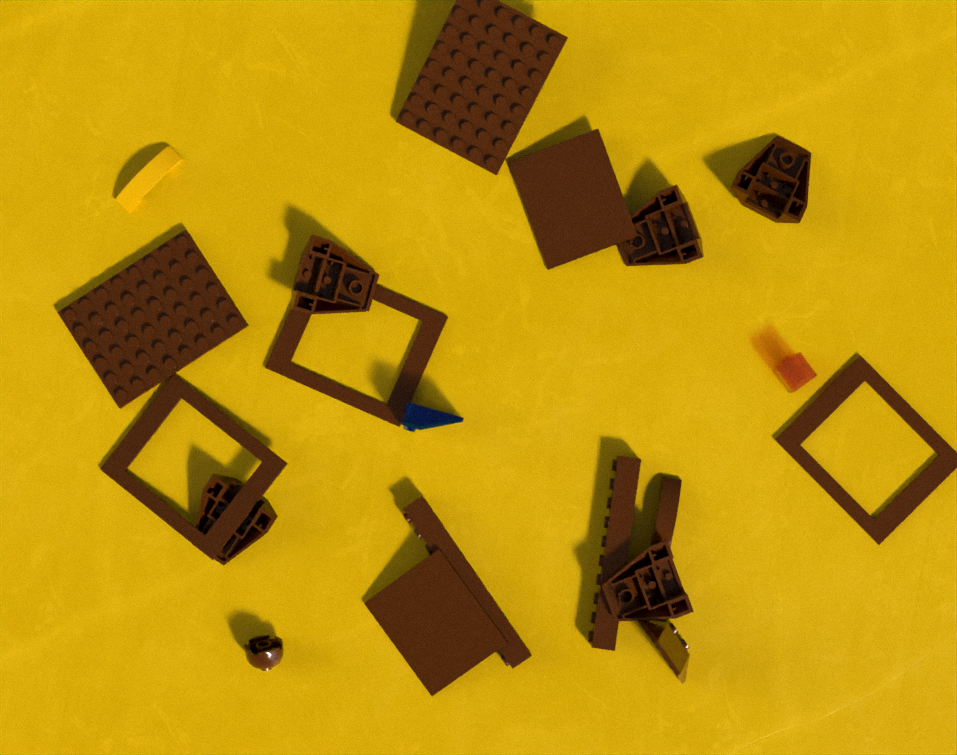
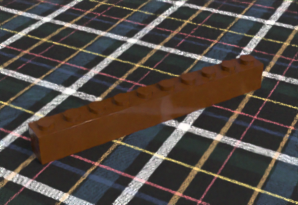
M617 456L612 462V471H615L614 478H610L609 490H612L611 497L607 498L606 509H609V516H605L604 528H607L606 536H602L601 547H604L603 555L600 554L598 566L602 567L601 574L597 573L596 585H599L598 593H594L593 604H596V610L592 612L590 622L594 623L593 631H589L588 642L591 643L592 648L615 651L619 621H614L601 585L627 564L641 459Z
M421 496L403 509L405 511L403 516L408 523L412 522L416 527L414 532L418 538L425 540L427 543L425 548L429 554H433L440 548L508 641L505 646L499 649L503 654L501 659L505 665L515 668L531 657V652L424 496Z

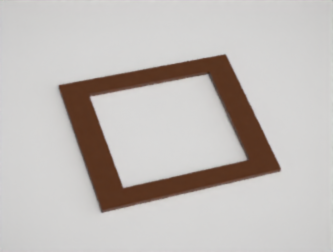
M376 285L373 300L423 321L387 404L384 405L291 364V360L311 317L310 314L291 309L265 368L400 427L448 317Z
M861 355L775 439L878 545L957 468V452ZM864 381L938 454L875 519L801 446Z
M173 374L100 470L209 558L214 560L288 463L177 375ZM181 399L185 400L262 461L206 535L126 471Z

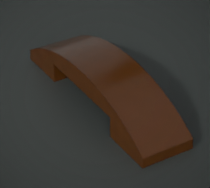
M662 477L659 504L650 546L666 539L671 546L682 480Z

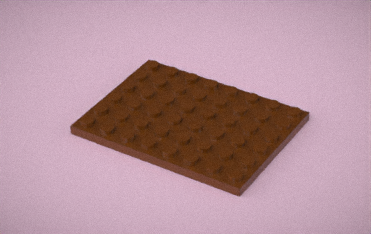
M456 0L395 122L497 175L568 37L499 0Z
M187 229L57 312L119 409L249 326Z

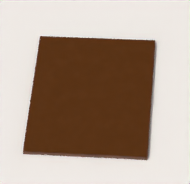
M599 129L509 162L548 270L638 237Z
M440 548L364 603L431 696L508 643Z

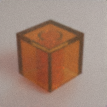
M801 352L786 356L773 369V372L789 393H794L817 376Z

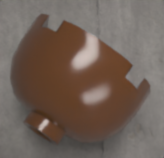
M269 635L257 636L248 640V645L245 643L247 661L250 665L262 671L272 669V667L280 663L283 657V641L275 636V639H269Z

